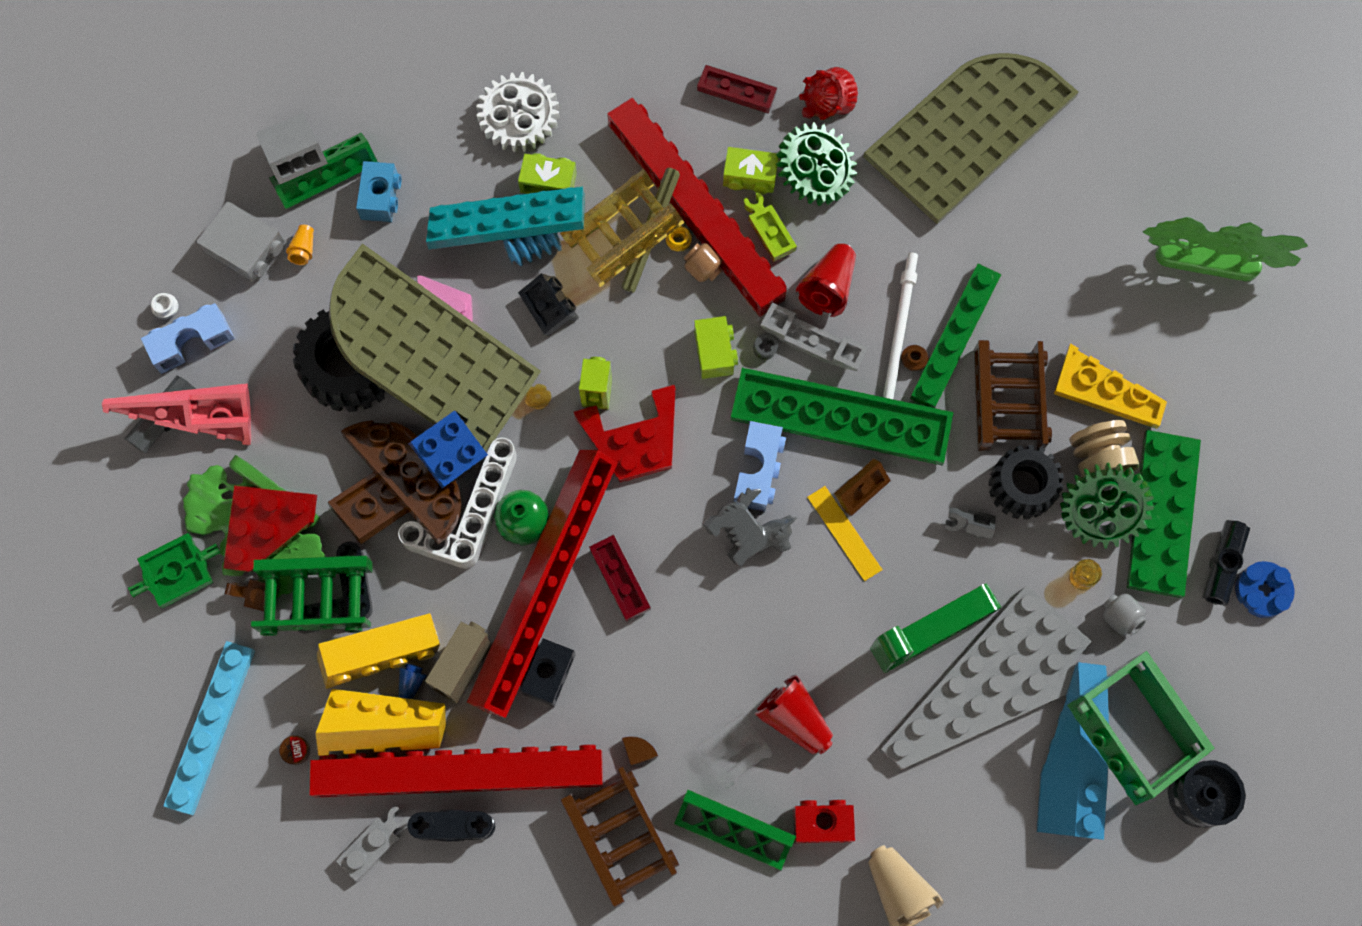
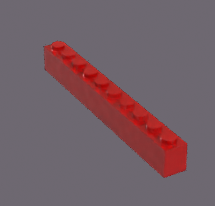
M632 97L608 112V126L657 188H659L667 168H673L679 172L680 176L670 199V205L700 243L709 244L722 260L719 267L757 315L761 317L766 314L772 303L779 305L785 301L787 286L783 279L773 274L767 259L757 254L751 239L741 234L735 219L729 218L725 214L722 203L717 198L713 199L709 194L706 183L702 179L698 180L693 174L694 170L687 160L683 161L675 144L672 141L668 142L663 136L664 133L657 122L653 123L649 119L646 108L641 103L638 105Z
M579 450L466 702L489 714L506 718L618 462L599 450Z
M579 745V750H567V746H551L550 751L540 752L539 747H522L521 752L510 753V748H494L493 753L481 754V749H465L464 754L452 755V750H436L435 755L424 756L423 751H408L405 757H395L394 752L377 753V758H366L365 753L348 754V759H337V755L329 754L320 755L319 760H310L309 796L315 798L603 787L602 749H596V745Z

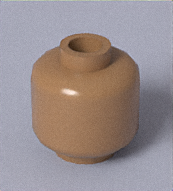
M697 243L683 258L686 261L684 264L685 270L698 282H704L708 278L713 281L722 271L719 267L722 263L721 258L707 243L702 245Z

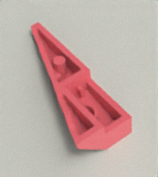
M248 383L108 398L102 402L104 413L112 411L128 415L130 419L142 418L154 421L156 425L196 434L203 432L216 435L217 439L225 440L229 438L242 441L243 445H251V405Z

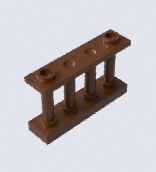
M978 340L974 348L978 451H989L997 440H1036L1037 450L1040 447L1045 449L1051 443L1052 429L1047 424L1044 368L1048 363V352L1043 349V341H1037L1032 353H1000L990 350L989 340ZM994 363L1033 364V378H995V375H991L990 366H993ZM995 388L1034 389L1035 404L996 403L995 400H992V391ZM996 414H1035L1036 429H997V426H993V417Z
M624 767L618 769L622 779L583 800L580 798L574 800L571 794L561 799L614 907L625 902L623 896L627 894L628 889L667 868L671 876L677 874L675 867L679 866L672 849L666 852L634 789L639 786L632 771L626 773ZM628 789L635 803L634 806L596 826L593 824L587 826L583 818L584 815L588 814L587 810ZM641 815L648 832L609 853L607 851L600 852L596 842L601 840V836ZM655 842L662 858L622 880L620 878L614 880L609 870L614 867L613 863Z

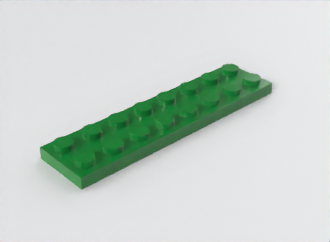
M742 367L730 420L749 425L750 421L783 427L782 432L943 466L954 412Z

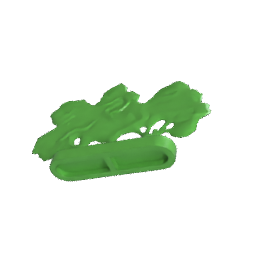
M1183 217L1174 221L1160 222L1156 227H1148L1142 231L1150 236L1148 241L1152 245L1158 246L1155 257L1162 266L1240 281L1254 280L1261 273L1262 262L1272 268L1296 266L1301 258L1290 251L1308 247L1307 243L1304 242L1305 240L1298 236L1277 235L1264 237L1261 235L1263 229L1251 222L1240 224L1237 227L1226 226L1220 228L1219 231L1211 232L1206 229L1203 223L1191 217ZM1179 239H1184V240H1187L1188 242L1179 241Z
M238 455L232 458L229 462V467L243 477L241 484L228 483L224 468L219 465L210 466L202 475H190V479L187 482L189 492L183 498V508L186 512L184 518L186 531L205 535L213 531L222 530L225 533V538L220 543V551L224 557L232 499H222L221 495L229 490L233 493L234 485L286 491ZM222 483L226 485L224 489L218 488ZM315 513L314 523L310 527H314L321 519L318 514ZM298 533L292 538L290 543L268 559L325 557V553L321 551L322 543L320 536ZM224 562L222 563L223 575L242 576L246 572L223 569ZM258 575L259 580L265 581ZM280 576V580H277V585H280L277 597L293 591V579L290 576Z

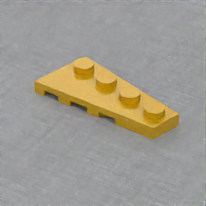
M1070 343L1054 395L1155 429L1160 426L1167 401L1139 384L1129 382L1123 378L1124 375L1116 370L1111 371L1101 365L1099 360L1091 355L1089 357L1078 351V347Z

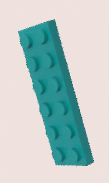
M583 186L430 207L426 236L427 247L431 250L584 229L585 193Z

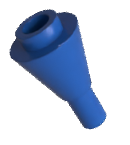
M407 663L406 668H399V698H414L427 676L422 673V667Z

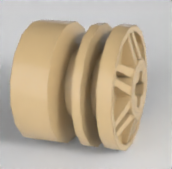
M1124 420L1097 423L1076 432L1069 438L1071 446L1076 448L1073 451L1074 456L1077 458L1088 457L1078 465L1082 478L1085 476V468L1091 473L1094 472L1095 464L1101 470L1105 469L1106 463H1110L1113 470H1115L1118 464H1121L1123 472L1129 467L1133 471L1140 467L1134 448L1122 447L1131 440L1129 433H1125L1127 426Z

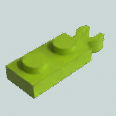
M760 192L756 193L757 204H751L745 198V210L753 213L749 215L748 221L773 262L797 250L795 242L773 206L764 207L762 194Z

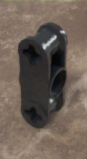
M441 810L439 812H417L410 817L407 827L410 835L419 840L459 842L488 839L495 832L496 825L494 819L485 812ZM480 818L488 823V828H483L482 833L474 828V825L480 822ZM422 819H424V822L429 823V828H425L423 834L420 830L416 829L417 824L422 823Z

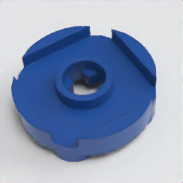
M1262 561L1248 566L1240 573L1235 583V593L1240 604L1243 603L1248 612L1256 617H1274L1289 609L1294 599V584L1289 570L1272 562ZM1264 583L1271 589L1268 597L1264 596V592L1258 589Z

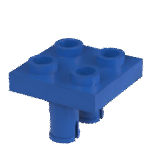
M455 410L409 443L441 488L488 455Z

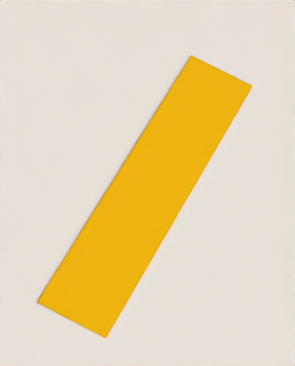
M826 486L807 497L864 581L883 570Z

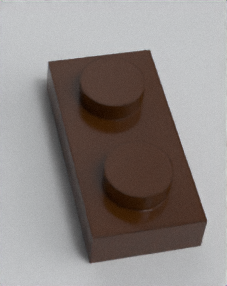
M873 458L834 494L844 511L852 516L891 480L881 462Z

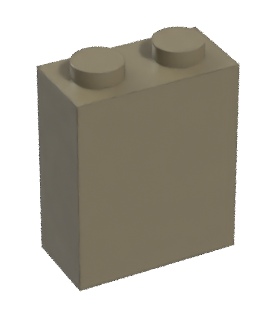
M462 621L460 622L425 680L432 690L458 704L492 646L485 629L472 621L469 625Z

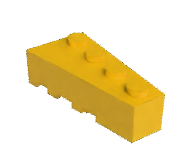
M431 613L319 643L317 660L325 689H329L364 676L376 674L388 668L404 666L407 662L417 658L419 661L435 656V652H438L440 643Z
M331 689L316 730L318 756L329 755V751L343 750L344 754L356 753L357 749H374V752H385V749L390 747H400L401 750L440 748L446 727L445 704Z

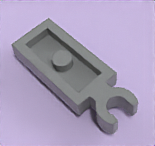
M398 806L390 809L386 822L378 817L336 860L356 882H359L400 839L395 834V831L407 827L409 817H405L402 822H396L395 820L396 813L400 811Z

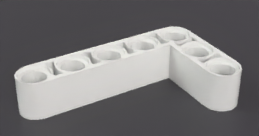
M501 437L491 443L456 535L450 533L444 540L445 546L441 550L436 551L432 549L435 540L420 523L408 521L402 524L398 531L399 539L407 550L463 569H469L476 565L493 523L496 506L504 494L516 462L517 455L511 440ZM501 449L510 450L509 455L501 458L497 456L498 451ZM493 473L501 475L497 482L491 483L487 481L488 476ZM483 498L491 499L489 506L485 508L477 506L479 500ZM471 524H481V529L477 533L468 532ZM413 531L419 532L417 540L413 542L406 541L409 533ZM468 548L472 550L471 555L467 559L458 558V553L462 549Z

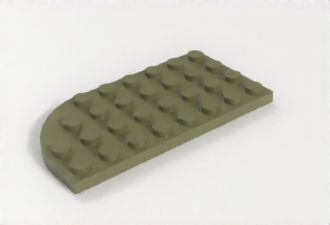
M995 53L980 56L961 65L864 152L863 157L931 220L939 224L1073 101L1079 91L1051 67L1034 58L1011 53Z
M363 243L339 273L333 285L329 302L330 327L337 347L347 362L360 374L433 425L455 410L487 452L491 443L496 439L541 373V370Z

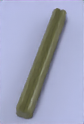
M667 168L661 180L621 288L625 291L632 293L636 291L680 176L679 172L673 168Z

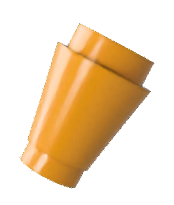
M299 225L286 249L287 259L296 265H306L312 259L314 229L311 226Z

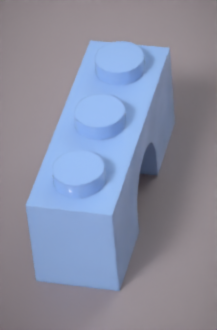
M214 303L200 307L197 312L191 315L179 317L172 324L163 328L151 330L141 340L152 364L163 374L186 363L182 355V347L189 339L201 338L211 351L235 338L223 313Z
M750 421L744 455L754 456L759 459L762 469L755 474L739 473L734 502L737 501L740 493L743 492L745 494L746 489L750 488L751 490L760 489L761 493L750 503L748 509L765 512L767 504H773L776 489L770 487L772 478L778 479L781 463L776 462L777 452L783 453L786 437L781 436L783 427Z

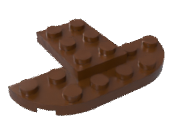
M373 420L363 421L341 430L343 438L374 471L328 501L330 509L359 543H364L408 512L412 514L438 545L444 541L453 531L460 517L461 497L459 487L454 479L441 488L409 445L418 436L403 425L391 421L390 424L374 423Z

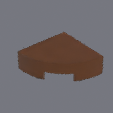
M639 737L622 738L631 766L658 757L655 748L646 740Z

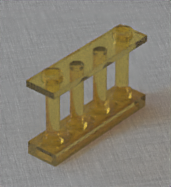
M644 169L631 176L626 183L585 213L584 229L560 233L571 248L578 244L592 263L586 270L600 287L684 224V221L672 204L663 208L649 189L654 186V183ZM640 196L655 214L654 217L643 225L628 206ZM619 212L634 230L632 234L622 241L607 222ZM598 228L613 246L602 257L599 256L586 238Z

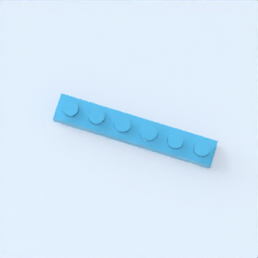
M226 641L163 805L164 807L194 816L255 654L254 649Z

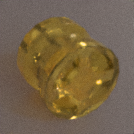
M1083 559L1070 570L1069 581L1078 590H1089L1101 580V568L1094 560Z

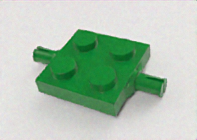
M186 533L137 558L142 569L143 580L128 587V590L133 598L149 590L154 595L158 606L163 609L212 584L213 580L207 570L206 561L221 554V551L216 543L201 551L197 548L192 536Z

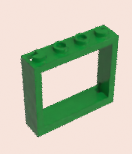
M1147 651L1127 661L1067 704L1075 719L1079 722L1091 743L1096 747L1135 806L1156 797L1215 749ZM1140 662H1141V663L1143 664V666L1145 667L1144 670H1143V669L1141 668V666L1139 665ZM1127 674L1133 679L1184 753V756L1150 783L1092 700ZM1195 743H1198L1200 749L1195 746Z

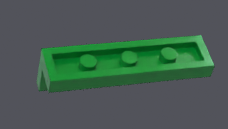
M359 133L322 151L328 163L280 185L275 175L269 177L285 209L362 172L363 161L378 162L364 135Z
M688 789L674 822V825L778 870H782L796 837L793 834ZM690 805L699 809L704 821L695 825L682 821L687 806ZM704 812L714 817L707 819ZM720 818L727 822L731 833L718 837L712 833L709 822ZM731 824L741 828L734 831ZM706 825L708 832L698 827ZM748 830L753 833L757 845L747 849L741 847L735 834ZM758 835L768 840L760 842ZM732 836L735 843L725 840V838ZM775 842L784 846L778 862L766 857L763 845ZM759 847L762 855L755 853L751 850H754Z

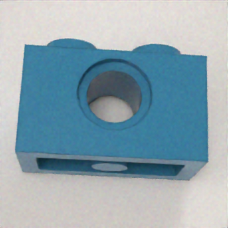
M363 161L356 207L361 220L392 222L393 213L398 211L396 190L401 188L402 183L401 174H398L394 163ZM379 190H385L382 194H375Z

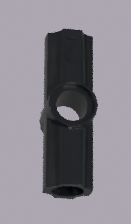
M1226 520L1215 555L1210 560V572L1202 598L1209 603L1226 606L1229 602L1237 572L1243 565L1242 555L1250 532V527L1243 522ZM1222 557L1229 560L1231 568L1224 566Z

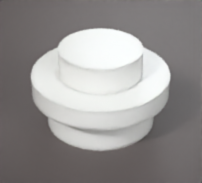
M157 294L152 299L151 311L157 318H171L178 311V301L171 294Z

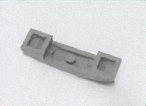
M774 303L771 304L760 325L765 331L787 345L818 360L852 371L858 370L869 348L846 336L841 339L797 319L796 313Z

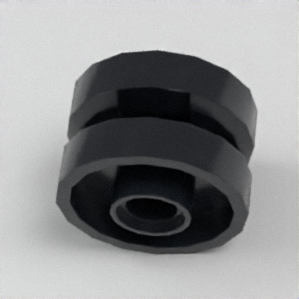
M1216 760L1196 763L1170 784L1168 788L1169 804L1175 815L1185 824L1196 828L1226 825L1237 819L1244 809L1246 799L1244 783L1234 769Z

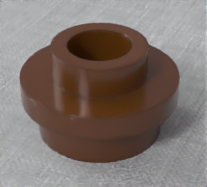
M910 345L902 352V364L908 370L919 371L926 366L928 353L919 345ZM917 354L920 359L913 360L910 355Z

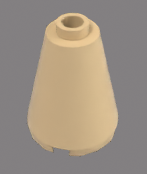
M883 845L871 852L870 856L872 858L868 864L890 926H914L931 915L928 909L933 905L936 906L937 910L943 905L944 901L941 895L893 847L886 848Z

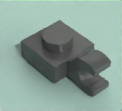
M957 508L949 509L948 516L954 517L957 520H946L945 529L957 531L965 528L966 533H970L975 537L993 538L996 516L970 509L968 513L962 512Z

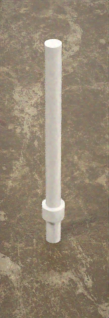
M913 252L907 255L905 271H902L900 280L902 289L883 397L889 399L894 398L912 288L916 285L917 273L915 271L918 254Z

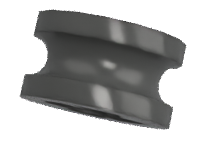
M761 334L755 340L753 352L759 359H770L776 354L778 341L771 334ZM763 341H767V345L769 343L772 345L769 352H764L765 349L761 350L759 348Z

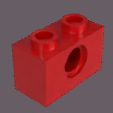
M817 800L800 801V806L793 808L794 835L796 836L794 844L852 843L855 841L854 805H846V800H829V805L817 806ZM824 813L830 817L831 826L829 829L824 830L818 827L816 823L818 814Z

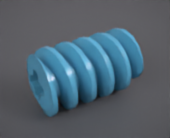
M557 233L513 238L512 242L509 239L502 240L512 266L513 261L520 267L523 266V257L531 263L532 254L534 253L541 259L542 250L551 255L552 246H555L558 251H562Z

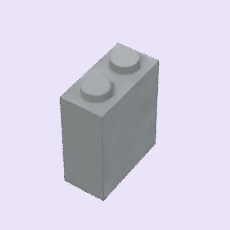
M304 113L256 132L279 185L328 164Z
M228 201L196 241L203 253L253 283L266 273L268 264L274 256L276 257L281 253L285 243L279 231Z

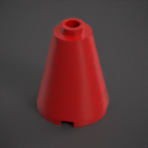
M835 244L800 280L796 292L798 291L800 294L798 297L800 303L808 310L821 316L823 312L831 313L830 317H836L843 313L847 306L856 261V253L848 244Z
M792 675L783 681L787 685L786 687L783 686L779 689L776 687L762 701L755 715L809 753L816 754L818 752L821 755L832 746L833 742L831 739L833 734L801 679L797 675Z

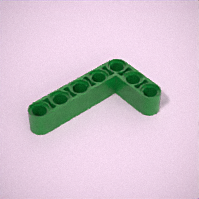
M985 583L903 629L896 626L876 638L869 649L882 671L886 673L988 617L1002 607L989 585Z

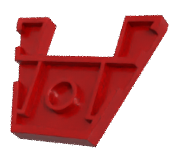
M675 385L651 391L658 417L604 431L597 405L573 412L576 421L581 425L597 450L618 462L613 474L620 483L672 469Z

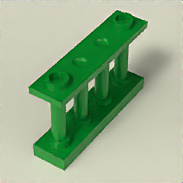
M368 556L254 560L253 571L265 580L263 621H251V627L260 632L262 636H276L278 631L345 629V632L359 633L362 632V628H371V622L366 617H360L361 577L364 576V573H372L373 562ZM336 574H347V577H349L348 617L332 618L333 578L336 577ZM308 575H318L321 578L320 619H303L305 579L308 578ZM280 576H290L293 579L292 620H275L276 587Z

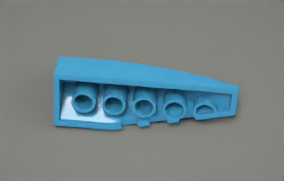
M1076 663L1066 694V701L1057 721L1058 726L1049 746V754L1040 774L1036 832L1104 840L1108 765L1096 747L1091 743V740L1075 719L1067 704L1107 677L1105 665ZM1107 688L1092 700L1109 724Z

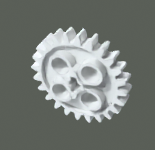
M512 72L508 80L501 75V83L492 80L493 88L485 87V95L479 96L481 104L476 106L478 111L476 115L478 122H480V130L485 131L486 139L492 138L494 146L501 142L503 150L508 145H511L513 152L516 151L517 146H521L525 152L528 144L535 149V142L537 140L544 144V135L552 137L551 128L557 129L556 120L560 119L558 111L560 108L556 93H551L550 85L544 86L542 78L535 82L534 74L525 79L524 72H521L519 78H515ZM509 96H516L513 99H507ZM535 103L540 104L537 107L530 106ZM499 117H506L504 120H497ZM523 125H530V127L525 129L520 128Z

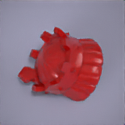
M831 67L826 71L816 70V74L813 76L805 77L803 80L806 84L804 92L799 94L800 100H804L806 107L802 109V117L811 119L813 116H817L820 120H826L831 116L837 114L845 115L853 111L858 99L857 83L854 82L855 79L852 74L844 68Z

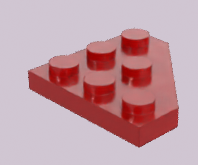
M234 485L223 569L254 572V560L268 559L290 543L292 538L299 532L307 529L314 523L317 495Z

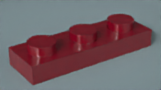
M705 65L697 85V91L769 114L777 94V87Z
M612 535L589 546V550L625 621L627 622L651 610L615 536Z

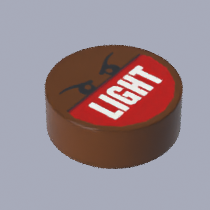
M292 735L282 741L279 753L282 760L286 763L300 765L308 759L310 745L306 739Z

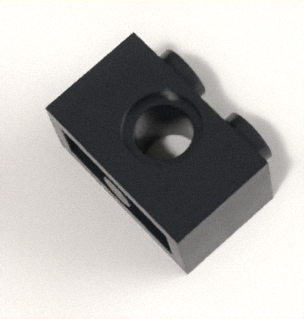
M542 638L532 657V665L529 671H526L521 682V693L524 696L555 707L576 656L575 651ZM549 665L554 668L553 674L549 678L539 677L538 672L542 666Z

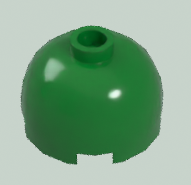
M519 489L507 493L500 499L496 506L494 520L497 531L504 540L513 544H520V546H526L540 539L550 516L546 503L539 495L530 490Z

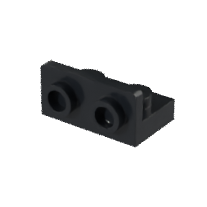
M541 273L522 288L518 294L543 334L549 336L568 320L575 322L579 317L575 312V304L562 292L563 286L555 276Z

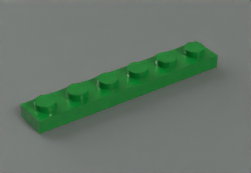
M979 263L977 264L910 399L927 407H936L1002 274Z

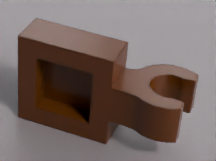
M250 579L248 586L237 582L227 583L224 594L245 598L244 607L264 612L265 581ZM280 585L276 587V599Z

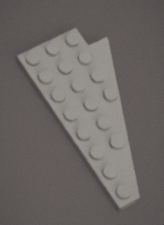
M1026 585L879 751L900 770H903L1065 696L1076 666L1074 661L1092 641Z

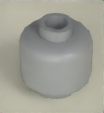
M1122 594L1118 597L1112 595L1104 603L1106 608L1103 614L1104 621L1119 635L1129 634L1132 636L1147 621L1144 618L1146 615L1145 608L1129 594Z

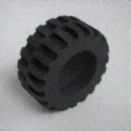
M323 309L317 312L318 317L316 319L309 318L305 322L307 327L305 331L299 330L296 336L299 343H295L293 346V353L296 356L293 359L294 368L309 394L316 398L323 406L327 407L330 405L333 410L340 412L343 407H346L348 412H357V407L362 406L365 410L372 407L371 402L374 400L380 403L385 399L383 394L385 390L359 372L347 377H336L325 371L326 357L337 345L330 327L329 311L325 312Z

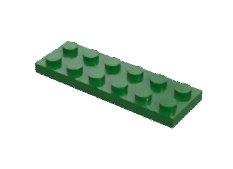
M1147 430L1144 433L1140 474L1143 482L1147 481L1149 485V490L1154 498L1151 500L1154 509L1149 510L1152 519L1144 520L1147 528H1137L1139 537L1132 535L1126 586L1128 589L1181 599L1185 597L1201 446L1200 439Z

